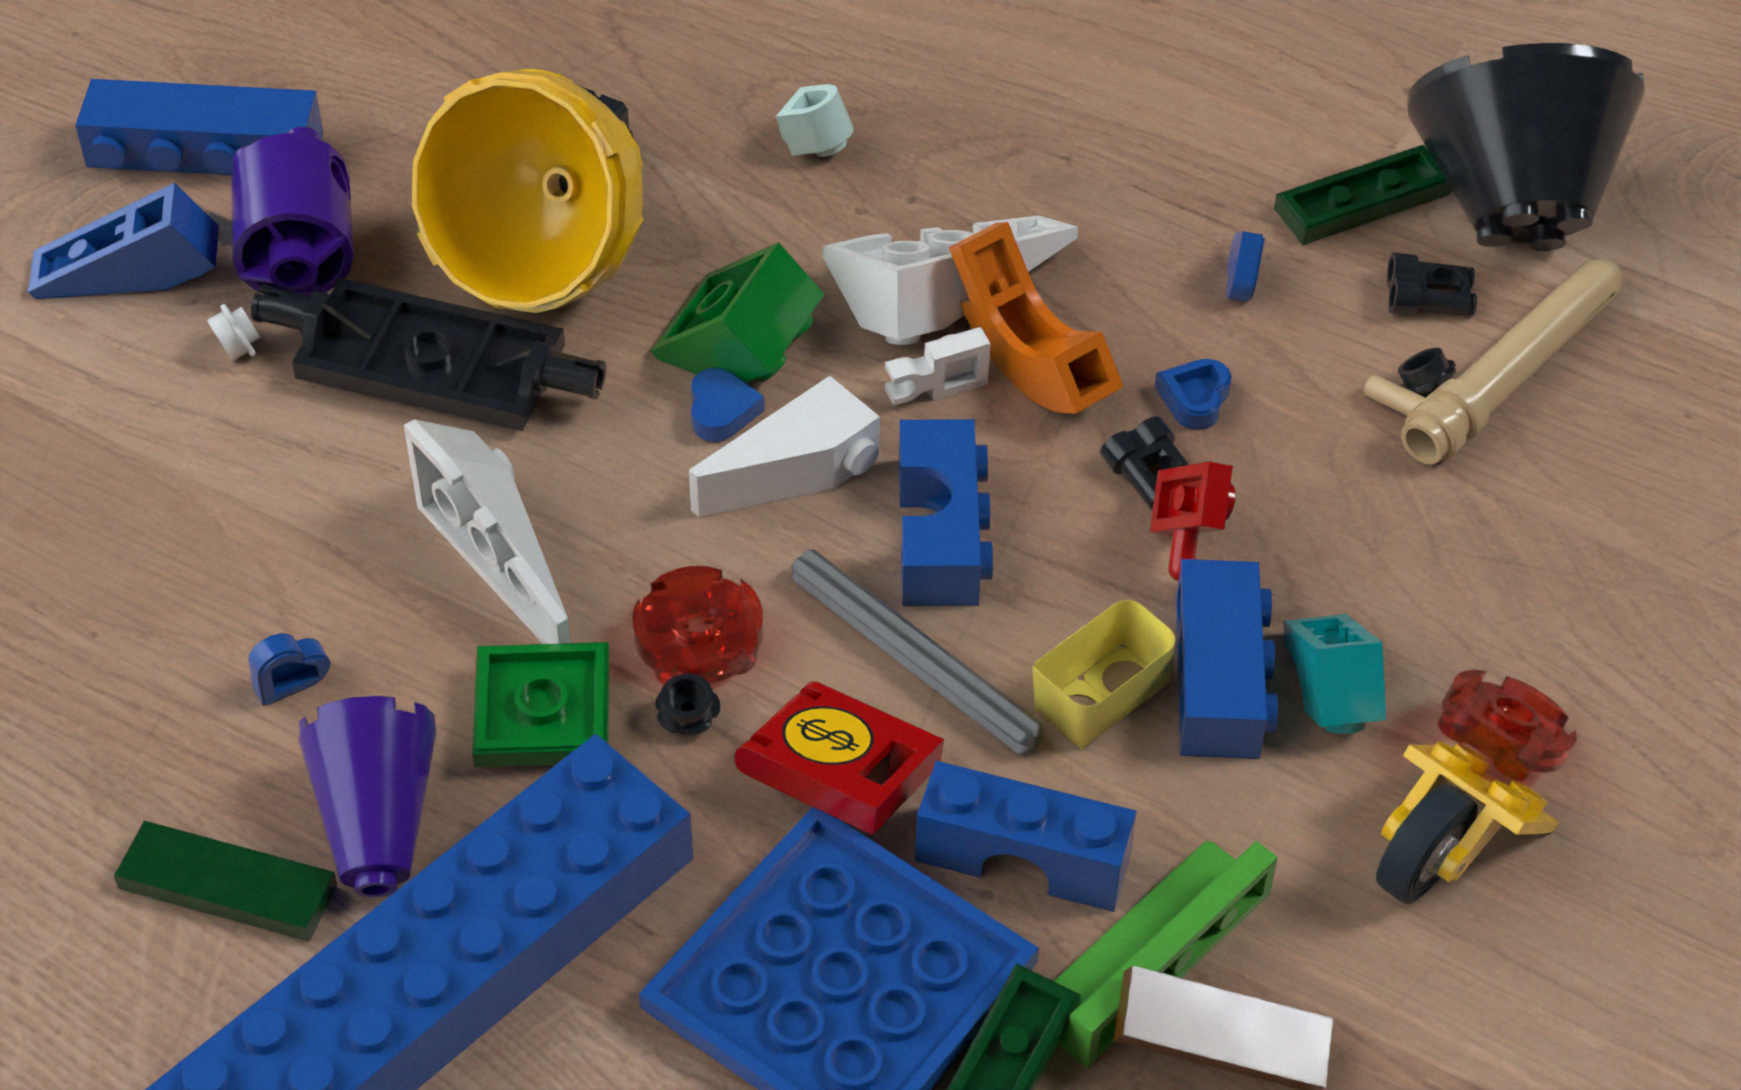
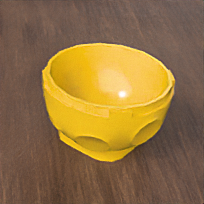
M521 69L471 79L443 97L445 102L428 122L412 163V208L420 232L416 235L432 265H439L452 283L494 308L531 313L561 308L585 297L608 279L614 278L644 222L642 216L643 163L640 148L631 136L625 123L620 121L604 103L584 88L576 85L571 79L545 70ZM561 175L566 178L568 183L566 193L561 190L559 185Z

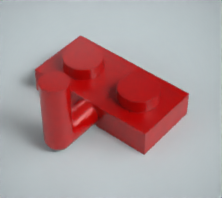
M1208 461L1158 470L1150 532L1172 536L1168 572L1175 581H1178L1181 559L1196 558L1199 533L1225 529V522L1232 514L1235 504V488L1231 483L1233 466Z

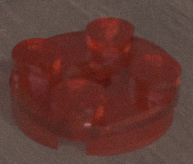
M687 566L669 571L651 583V592L643 598L641 604L638 599L633 609V635L637 652L644 663L655 671L657 680L663 685L670 678L680 674L698 675L707 680L708 683L719 682L735 674L739 675L750 671L757 661V651L763 640V610L761 602L749 584L740 579L739 586L734 581L723 578L721 569L710 566ZM694 617H701L705 625L714 624L711 628L702 632L686 630L689 628V619Z
M1471 669L1456 675L1442 701L1443 713L1438 721V727L1443 734L1456 742L1469 744L1482 754L1493 759L1492 763L1495 769L1505 777L1515 781L1526 782L1529 781L1533 772L1549 773L1563 766L1577 741L1576 730L1568 735L1563 729L1569 717L1557 703L1536 688L1509 676H1506L1502 685L1499 686L1491 682L1482 681L1487 672L1485 670Z

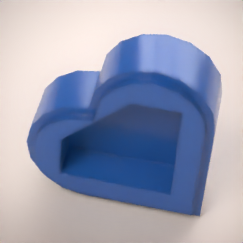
M1245 231L1235 233L1227 267V299L1248 302L1252 299L1257 284L1265 241L1262 234Z
M1200 359L1157 372L1155 389L1180 425L1188 429L1202 430L1213 426L1217 422L1220 405L1229 396L1232 375L1223 363L1213 359Z
M705 369L697 373L692 380V428L698 437L706 441L717 442L730 438L765 411L764 396L725 369Z
M279 633L263 639L253 647L248 659L253 689L262 706L318 683L325 677L331 664L318 640L304 638L296 641L288 633Z

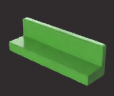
M1212 841L1202 843L1054 980V982L1081 994V1003L1070 1014L1069 1026L1058 1045L1084 1067H1090L1115 1043L1114 1037L1124 971L1131 966H1137L1183 978L1270 895L1278 857L1258 841H1255L1236 860Z

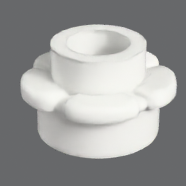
M225 304L221 305L222 311L208 319L207 322L232 361L248 352L253 357L255 350L251 343L261 338L242 307L231 313Z

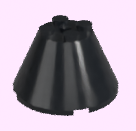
M1532 43L1502 47L1503 58L1470 65V57L1466 55L1442 64L1423 75L1416 81L1408 93V116L1475 229L1479 245L1497 247L1510 242H1530V248L1533 250L1551 251L1566 245L1565 236L1592 226L1593 218L1644 96L1643 72L1637 74L1633 72L1631 59L1617 52L1589 45Z

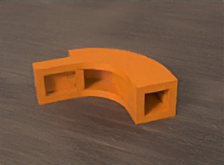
M1008 222L995 223L948 247L969 297L960 302L968 323L972 329L982 328L991 343L990 359L1027 398L1054 412L1076 414L1124 387L1102 331L1074 330L1062 323L1043 302L1031 280Z

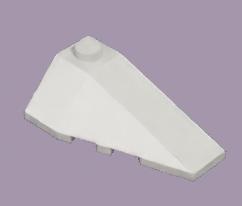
M1030 216L975 223L973 225V233L960 230L943 231L939 227L920 229L921 241L892 242V236L888 233L868 235L822 246L823 259L860 327L884 335L885 341L890 344L909 345L919 342L921 335L945 329L965 315L960 302L969 297L948 247L995 223L1008 222L1029 272L1078 238V227L1043 216Z
M416 419L405 424L404 431L417 508L542 644L571 643L568 617L516 487L515 472L507 456L498 448L491 450L474 431Z

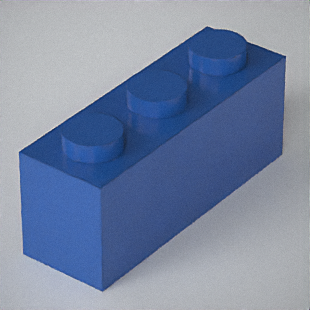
M1181 559L1175 598L1180 756L1260 759L1264 734L1276 732L1278 719L1277 694L1266 693L1265 679H1273L1275 644L1274 640H1263L1262 628L1270 627L1272 591L1270 588H1260L1259 562Z

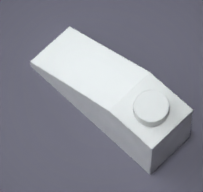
M828 376L689 469L691 511L700 518L836 488L853 475H860L866 472L876 459L879 458L880 416L835 379Z

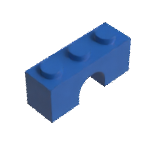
M975 419L900 420V508L919 507L937 512L926 516H902V606H979L980 580H992V541H980V530H990V493L978 492L977 483L987 482L988 448L987 445H976Z
M935 761L917 813L915 861L981 878L987 858L994 855L1021 857L1037 865L1048 878L1047 895L1114 912L1131 855L1137 811Z

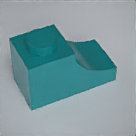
M1347 614L1283 620L1284 645L1290 652L1297 669L1303 695L1304 712L1320 727H1325L1326 731L1337 734L1360 732L1366 728L1365 722L1386 720L1382 641Z

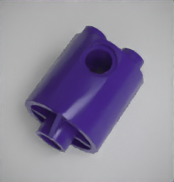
M302 126L295 127L288 131V133L262 137L251 145L238 149L233 155L231 196L232 262L239 278L257 292H259L258 288L261 284H268L274 288L309 296L313 291L326 293L332 290L338 279H344L351 271L353 259L350 174L343 156L329 143L322 141L316 130Z

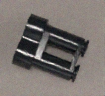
M1392 252L1387 267L1389 312L1414 316L1417 310L1474 316L1477 307V294L1471 293L1475 277L1474 267L1468 268L1466 266L1418 261V256L1414 254ZM1427 286L1457 289V292L1444 293L1433 288H1427Z
M1153 416L1144 420L1131 431L1116 433L1103 444L1100 450V455L1114 473L1124 474L1151 510H1153L1157 478L1148 467L1158 464L1164 470L1190 465L1173 444L1175 435L1159 416Z

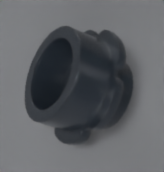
M1441 348L1426 349L1411 356L1399 366L1398 373L1403 381L1401 386L1426 398L1443 382L1453 377L1456 372V364L1453 360L1446 359Z
M680 674L670 678L663 685L655 701V707L659 710L657 720L663 729L670 733H680L688 736L699 735L707 731L712 725V718L719 716L721 708L720 700L717 694L713 692L708 681L694 674ZM693 708L692 711H682L681 709Z

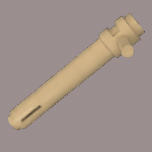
M1591 259L1585 262L1458 378L1443 382L1426 398L1378 375H1372L1368 379L1364 387V395L1407 416L1405 425L1401 430V440L1405 449L1413 458L1430 465L1439 461L1449 460L1462 449L1466 441L1473 439L1485 428L1489 422V415L1619 295L1623 280L1622 273L1618 266L1608 259Z

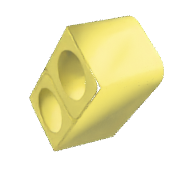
M1132 600L1116 602L1037 660L1035 665L1032 666L1035 711L1071 743L1082 750L1170 683L1175 645L1174 633L1140 603ZM1131 661L1143 668V670L1112 693L1103 684V672L1114 662ZM1084 673V680L1077 679V677ZM1076 695L1091 698L1097 704L1080 705L1069 697Z

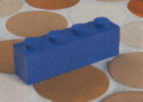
M108 79L90 80L75 124L86 167L232 175L233 155L238 149L249 146L262 137L288 133L291 129L300 126L316 130L321 140L324 133L317 94L314 90Z

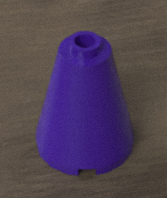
M352 697L329 702L317 708L318 720L309 724L304 716L299 722V744L339 879L342 884L354 888L355 893L362 897L375 898L393 894L397 890V885L407 881L410 877L437 733L435 715L425 705L414 702L415 713L396 710L395 697Z

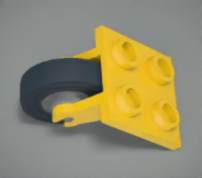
M1437 741L1435 746L1410 744L1403 757L1425 772L1403 803L1390 815L1381 831V835L1388 839L1390 843L1378 866L1376 882L1397 900L1411 904L1431 889L1441 877L1447 882L1451 880L1456 882L1502 825L1516 835L1552 833L1559 821L1543 811L1548 802L1534 790L1515 780H1512L1508 786L1488 774L1487 771L1491 766L1490 761L1470 747L1456 742L1454 747H1451L1440 741ZM1473 800L1484 806L1478 817V805Z

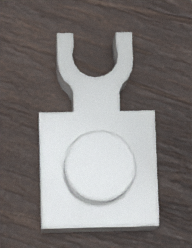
M981 327L958 334L947 335L938 340L925 343L924 356L915 359L902 357L885 362V369L892 380L885 383V391L895 406L911 401L925 391L928 392L932 401L988 385L991 343Z

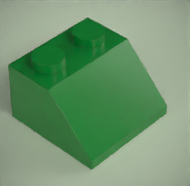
M779 242L706 274L650 352L657 360L694 374L705 369L720 368L731 372L745 383L754 379L764 382L783 367L787 360L783 353L790 343L810 328L814 321L811 313L824 296V293Z

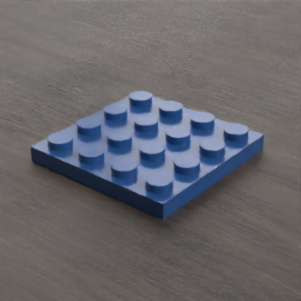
M812 807L640 991V1008L758 1090H931L976 1037L1015 964L1018 963L1032 970L1038 963L1039 947L843 821Z

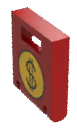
M810 681L800 690L799 694L790 699L751 736L750 741H746L736 750L734 760L737 769L744 775L873 835L931 775L935 761L941 762L944 739L824 684ZM891 752L888 777L890 778L883 785L865 778Z

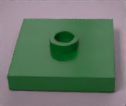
M609 642L477 646L472 744L474 767L556 765L594 734H597L609 744Z

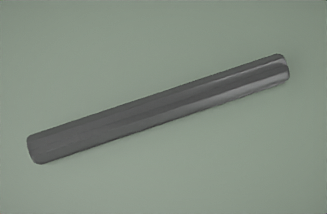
M808 549L794 560L791 566L793 570L791 577L794 582L1014 752L1026 756L1040 744L1044 731L1042 722L819 552Z

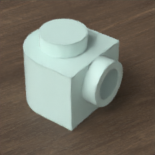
M831 84L800 87L776 116L780 134L787 143L792 156L816 153L819 157L833 155L847 145V139L854 131L838 88Z

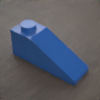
M173 183L35 249L28 293L35 299L169 290L190 279L199 278L209 270L216 268L219 225L176 183Z

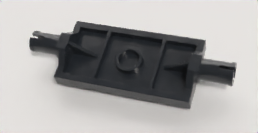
M342 278L338 279L331 294L313 291L310 296L274 288L268 284H261L258 288L259 293H255L251 304V317L253 321L300 330L303 336L302 345L292 361L296 379L519 431L524 430L541 393L546 391L548 387L588 396V398L596 400L600 395L599 390H602L605 382L606 363L604 361H595L561 353L565 346L563 328Z

